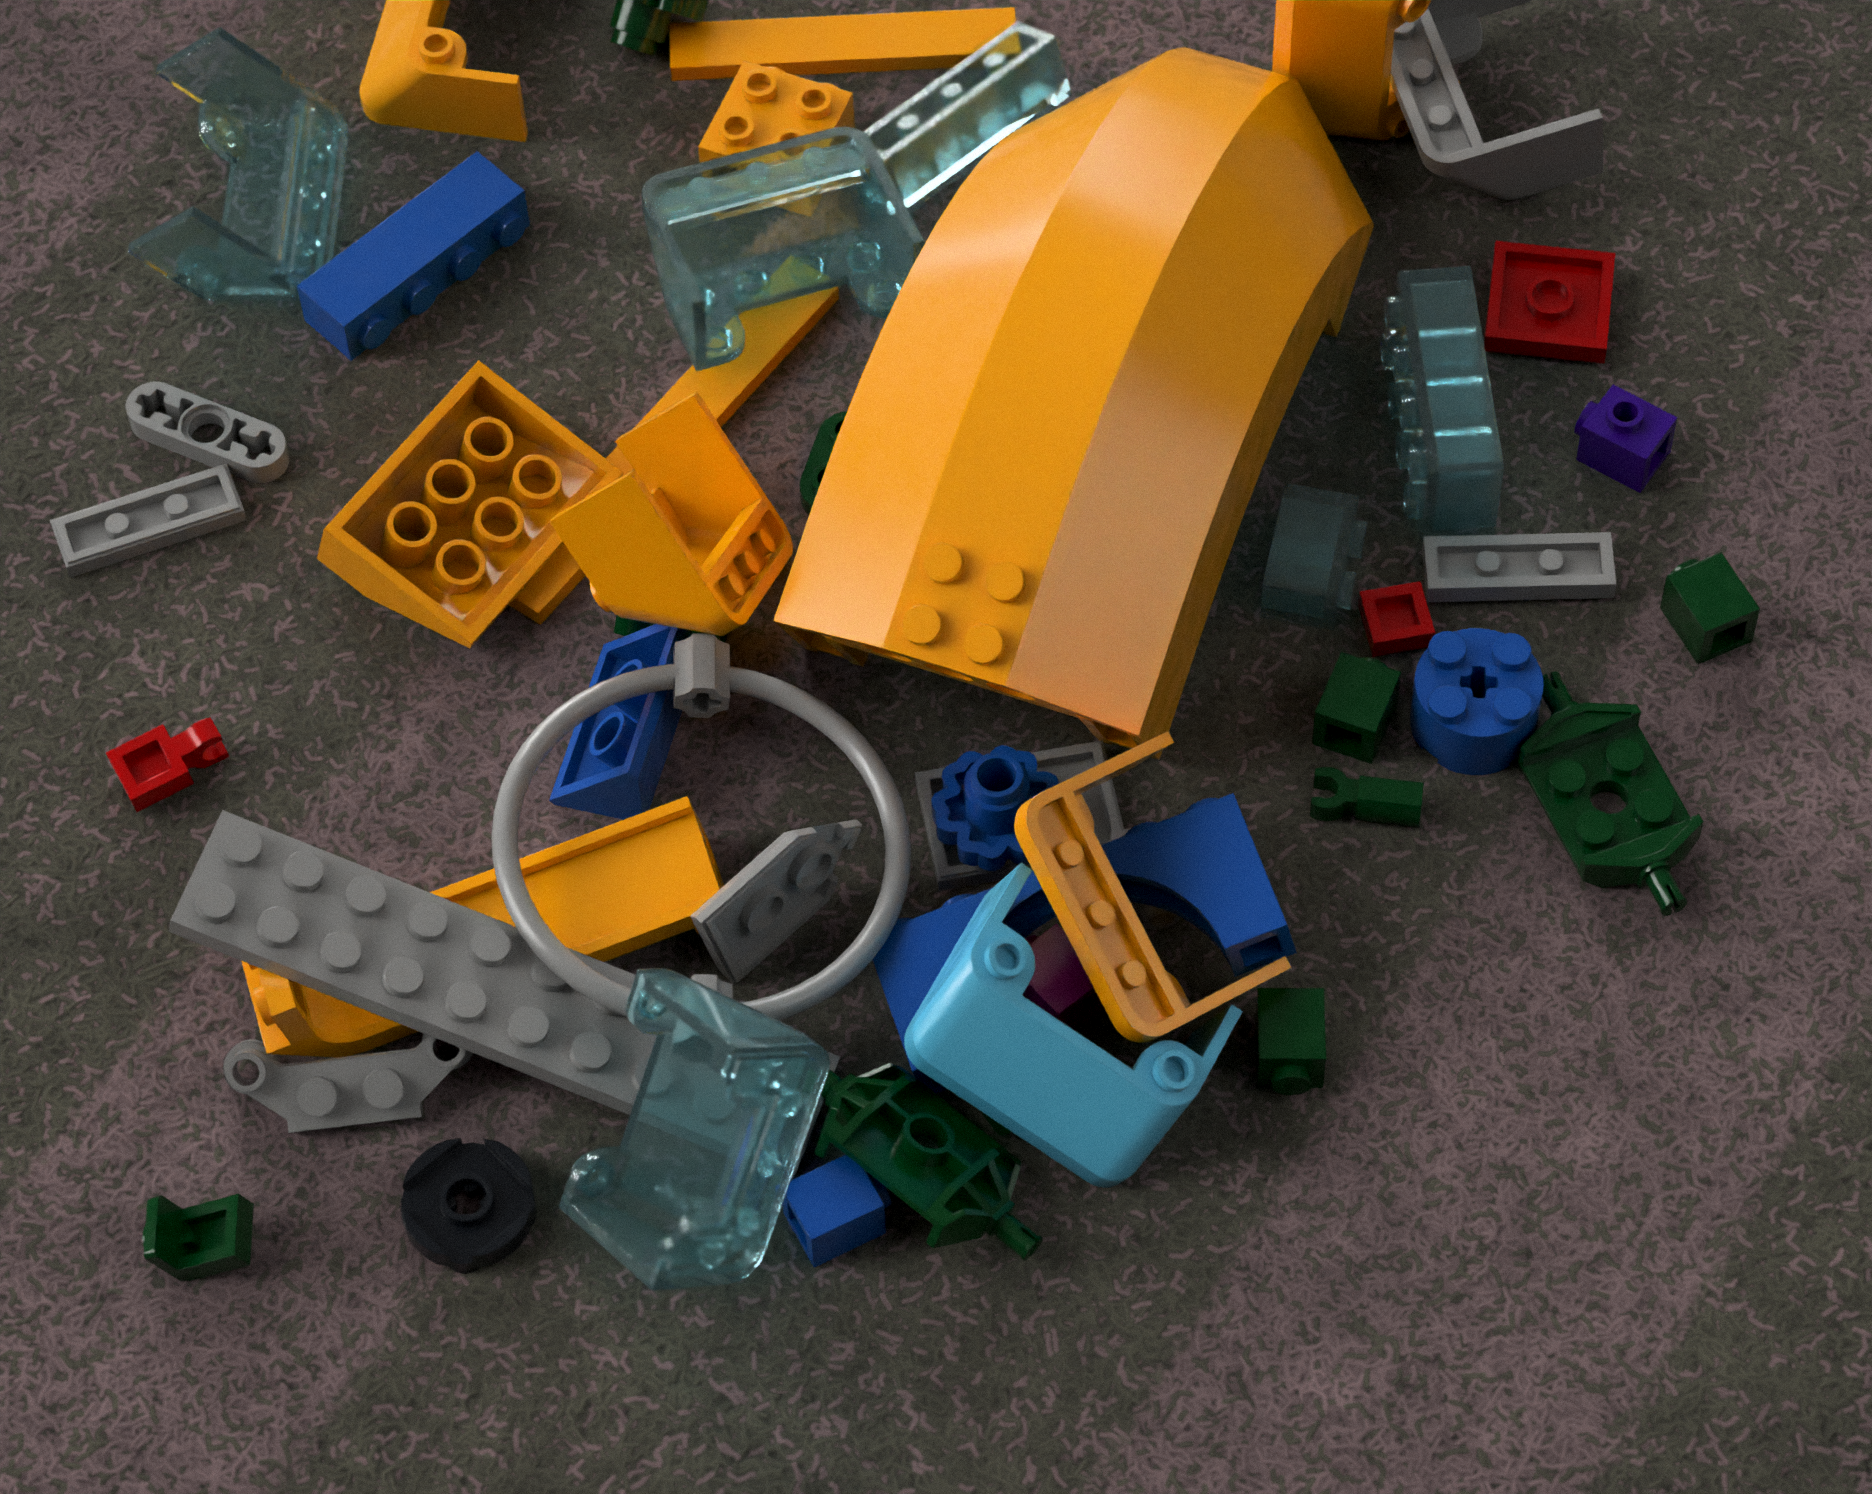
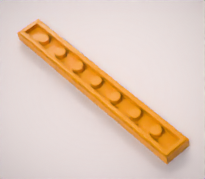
M790 259L635 427L696 391L720 427H722L839 299L838 286ZM618 446L606 457L608 461L624 472L622 476L634 470ZM564 543L509 604V606L540 625L586 576Z

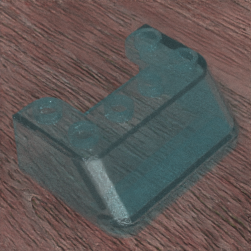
M852 127L830 128L663 172L651 177L642 188L643 216L665 306L696 371L733 361L743 352L745 348V330L737 313L847 284L858 306L865 313L874 317L887 318L914 262L925 245L918 227L871 139L864 132Z

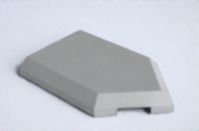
M858 820L784 832L690 916L715 965L732 984L742 980L830 900L839 881L833 870L843 848L846 850L853 849L862 827Z

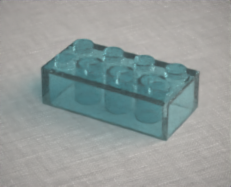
M1471 266L1397 271L1395 296L1385 297L1384 308L1387 333L1381 334V356L1384 370L1393 369L1395 381L1389 382L1388 399L1391 419L1400 418L1402 432L1396 433L1399 469L1408 468L1410 482L1404 483L1403 489L1406 519H1417L1420 542L1423 541L1424 536L1495 535L1504 463Z

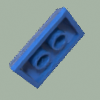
M654 624L603 644L589 687L626 672L646 667L673 664L675 641L689 638L693 631ZM673 689L652 692L613 704L574 727L549 801L554 805L623 820L648 811L682 714V710L673 708Z

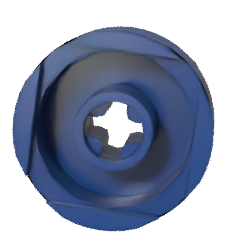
M1468 628L1454 632L1443 631L1434 635L1429 641L1428 648L1419 659L1415 671L1410 726L1415 741L1422 750L1424 747L1437 758L1438 764L1450 771L1461 774L1486 775L1510 766L1511 761L1519 757L1521 746L1537 731L1544 685L1540 666L1531 653L1528 641L1519 634H1504L1483 628Z

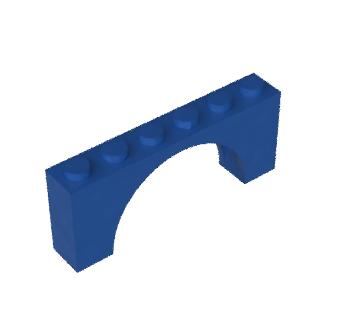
M1234 793L1219 799H1202L1192 804L1186 812L1158 823L1145 822L1138 824L1128 830L1125 836L1101 845L1130 902L1151 905L1167 910L1196 926L1218 947L1235 977L1272 963L1284 956L1287 957L1297 953L1287 922ZM1033 870L1002 921L1003 924L1020 934L1023 938L1027 937L1039 926L1057 917ZM992 888L977 894L955 896L947 900L941 908L916 918L898 919L888 939L872 959L904 1050V1037L908 1025L983 897ZM907 1056L911 1070L917 1080L934 1093L947 1090V1088L918 1070Z

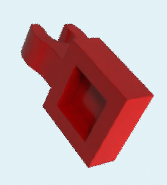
M211 717L192 724L185 731L170 738L162 724L106 752L109 762L136 812L193 785L194 782L189 773V768H207L229 757L222 743L223 739Z

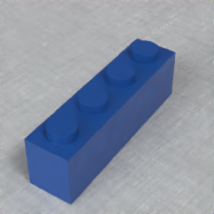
M476 151L298 284L297 290L304 320L351 361L366 349L379 347L388 338L391 330L412 314L419 315L425 312L433 304L437 295L457 280L463 281L470 278L478 270L482 261L502 246L509 247L521 238L525 229L530 226L525 190Z

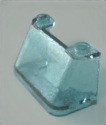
M665 968L638 969L627 1001V1017L642 1033L657 1036L620 1146L602 1147L592 1150L575 1162L567 1180L559 1208L652 1291L739 1282L758 1267L768 1248L828 1076L830 1066L829 1055L822 1046L807 1034L674 970Z

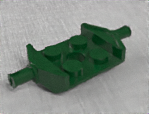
M1550 672L1551 681L1548 675L1544 674L1542 698L1548 706L1551 716L1521 746L1518 764L1581 879L1600 888L1637 883L1639 888L1648 886L1660 907L1662 915H1671V907L1674 913L1681 911L1687 905V899L1682 895L1670 871L1672 867L1688 855L1699 840L1704 821L1700 814L1690 817L1639 727L1641 711L1638 705L1586 702L1579 704L1572 699L1559 672ZM1611 792L1622 798L1626 807L1617 813L1609 814L1597 810L1592 805L1590 799L1597 793Z
M811 1055L809 1059L807 1058L801 1064L795 1074V1078L801 1080L825 1099V1104L829 1107L815 1154L823 1159L833 1148L837 1147L933 1224L926 1243L932 1248L979 1239L988 1234L990 1237L995 1235L1021 1256V1259L1024 1261L1028 1260L1029 1256L1031 1257L1035 1253L1043 1238L1011 1215L1015 1203L1011 1201V1197L1021 1169V1161L926 1085L917 1080L903 1067L887 1063L857 1077L850 1073L842 1080L814 1055ZM925 1136L935 1142L938 1148L923 1147L913 1138Z

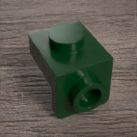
M240 1194L183 1209L162 1195L149 1198L147 1200L146 1224L142 1233L144 1257L147 1261L181 1282L193 1281L250 1266L254 1204Z

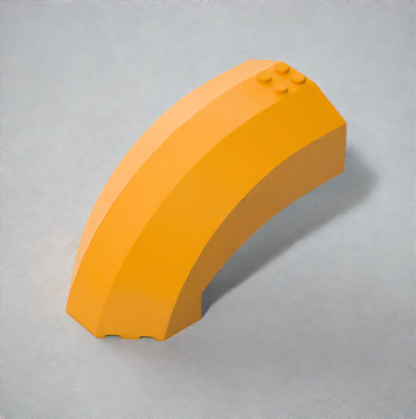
M1186 47L1168 50L1019 128L1003 138L981 159L950 201L919 253L889 312L861 375L822 477L773 620L779 627L805 649L814 652L822 651L849 660L852 664L863 667L868 654L872 653L1079 718L1099 741L1103 740L1104 743L1110 745L1114 743L1132 749L1170 730L1222 573L1267 454L1323 330L1325 334L1335 337L1338 335L1374 227L1371 217L1297 78ZM1163 750L1151 756V758L1159 760Z

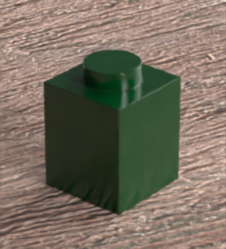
M1722 552L1701 561L1698 559L1687 560L1674 568L1670 574L1666 575L1660 609L1698 665L1753 641L1760 608Z
M1341 652L1315 710L1312 744L1372 764L1398 704L1401 672L1389 668L1377 659L1370 657L1358 658Z
M1257 988L1255 1014L1257 1088H1272L1273 1091L1283 1095H1299L1309 1091L1311 1088H1323L1326 1066L1324 988Z

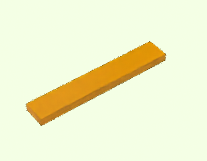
M1015 7L670 23L671 80L735 78L744 61L764 67H776L791 75L1018 65Z

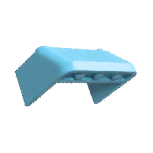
M1021 862L983 897L908 1025L904 1037L905 1050L908 1058L918 1070L1094 1186L1112 1187L1123 1182L1137 1171L1196 1097L1243 1011L1233 1004L1229 1005L1191 1033L1185 1045L1172 1040L1156 1042L1144 1050L1134 1067L1130 1068L1022 996L1035 971L1034 953L1029 943L1020 934L1002 923L1032 871L1031 868Z

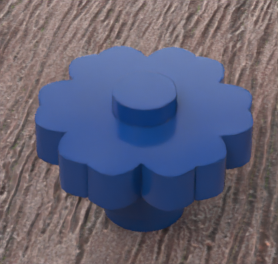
M1006 745L995 747L986 755L975 751L963 753L957 759V762L951 763L943 769L942 790L935 793L931 799L932 818L936 824L938 840L944 844L957 845L958 858L965 865L979 866L987 871L1001 869L1007 859L1018 865L1021 862L1026 866L1029 865L1015 835V816L1024 802L1059 784L1058 778L1051 772H1038L1037 759L1034 754L1027 751H1016L1014 748Z

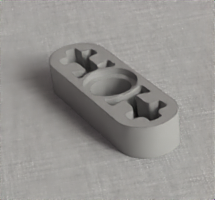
M163 382L142 384L135 388L126 400L125 407L131 429L142 440L211 467L227 463L231 475L253 483L271 482L279 478L288 468L290 457L285 436L279 428L272 424ZM162 405L165 406L167 415L155 411ZM145 410L155 412L150 418H145ZM173 420L178 422L177 430L175 429ZM205 424H217L224 428L222 435L212 442L201 443L191 438L193 432ZM238 435H240V439H241V443H242V444L237 443V436H238ZM265 446L271 449V455L261 453L255 460L250 458L249 450L260 453Z

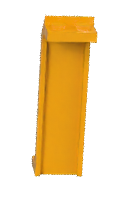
M688 796L519 859L523 879L530 898L552 933L565 947L602 962L694 928L696 933L699 934L690 916L724 886L709 838ZM494 868L430 892L515 926L499 890ZM241 961L266 1054L347 1057L419 1032Z

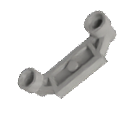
M423 1034L422 1042L412 1049L281 1064L278 1062L276 1054H266L263 1041L249 1039L239 1042L228 1052L223 1063V1073L226 1082L232 1089L252 1097L285 1118L288 1124V1132L293 1133L422 1117V1101L452 1070L464 1066L470 1060L473 1053L459 1047L457 1054L445 1056L436 1048L437 1038ZM243 1059L255 1062L259 1068V1077L255 1080L243 1078L238 1072V1062Z

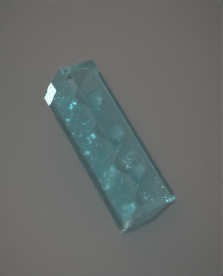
M1017 21L848 142L846 146L864 202L900 219L904 218L906 215L921 208L924 202L950 183L961 179L968 170L978 164L1003 138L1050 113L1053 108L1070 97L1072 92L1057 38Z

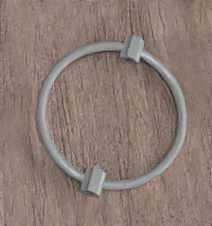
M693 633L685 640L675 641L673 664L646 667L601 681L576 694L556 708L534 729L515 755L500 786L493 812L491 833L492 860L497 884L509 915L532 951L553 973L592 1001L621 1015L645 1023L673 1028L674 1052L685 1055L690 1061H713L719 1056L731 1054L733 1030L758 1027L784 1020L814 1007L849 984L872 961L888 939L900 915L910 878L911 843L903 801L890 772L867 739L841 714L805 690L766 674L730 666V644L718 640L713 634ZM672 689L673 708L684 711L688 717L711 718L717 712L728 710L730 692L770 702L812 724L830 738L860 772L873 796L883 827L885 866L881 889L874 909L862 931L834 962L813 977L777 994L733 1003L732 984L720 980L717 975L694 974L687 980L675 982L674 1001L631 990L587 966L562 944L541 918L524 882L518 850L519 818L524 797L532 777L552 748L574 727L613 704L632 697Z

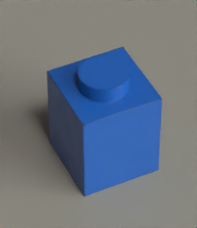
M847 1155L781 1185L784 1215L814 1268L886 1233L885 1208L891 1205L886 1186L870 1173L865 1172L860 1165Z

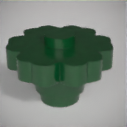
M617 0L609 24L610 27L614 28L610 42L655 56L658 43H665L673 14L703 22L709 0Z

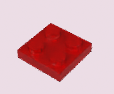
M1495 240L1483 351L1605 363L1616 253Z

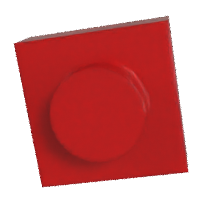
M1421 581L1359 591L1358 607L1372 657L1428 647L1429 641L1436 632Z

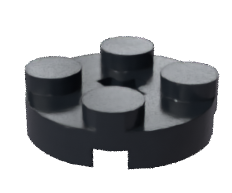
M461 1138L445 1140L423 1152L406 1172L402 1185L404 1193L400 1208L404 1229L410 1242L418 1252L438 1265L448 1266L457 1273H473L481 1267L490 1266L508 1257L524 1242L531 1226L536 1220L537 1209L530 1172L523 1160L512 1149L498 1141L483 1138L484 1144L475 1142L462 1144ZM461 1192L470 1198L478 1193L485 1196L480 1202L481 1209L470 1215L467 1213L464 1215L455 1213L457 1205L454 1197Z

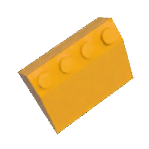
M478 360L324 528L317 560L365 597L470 649L562 546L563 541L549 522L551 518L619 479L624 472Z

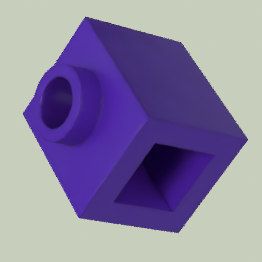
M1613 384L1598 404L1590 401L1577 420L1574 433L1580 436L1576 460L1641 493L1671 452L1677 417Z

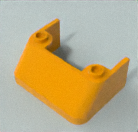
M386 0L359 89L365 115L379 124L526 142L528 130L519 75L465 69L468 55L463 38L452 30L442 28L450 0Z
M1276 0L1272 72L1297 78L1326 135L1387 141L1392 136L1396 138L1403 137L1410 130L1390 83L1395 30L1405 22L1411 23L1420 18L1427 10L1431 0Z
M696 391L617 438L615 443L634 470L553 516L549 522L589 579L591 593L597 604L604 611L613 612L625 619L724 636L748 621L792 556L793 543L782 518Z
M1169 731L1037 794L1020 806L1014 821L1016 838L1113 1026L1123 1037L1138 1043L1150 1042L1292 968L1286 956L1190 1004L1180 983L1172 974L1165 970L1094 833L1093 816L1082 793L1127 772L1173 744L1174 741Z

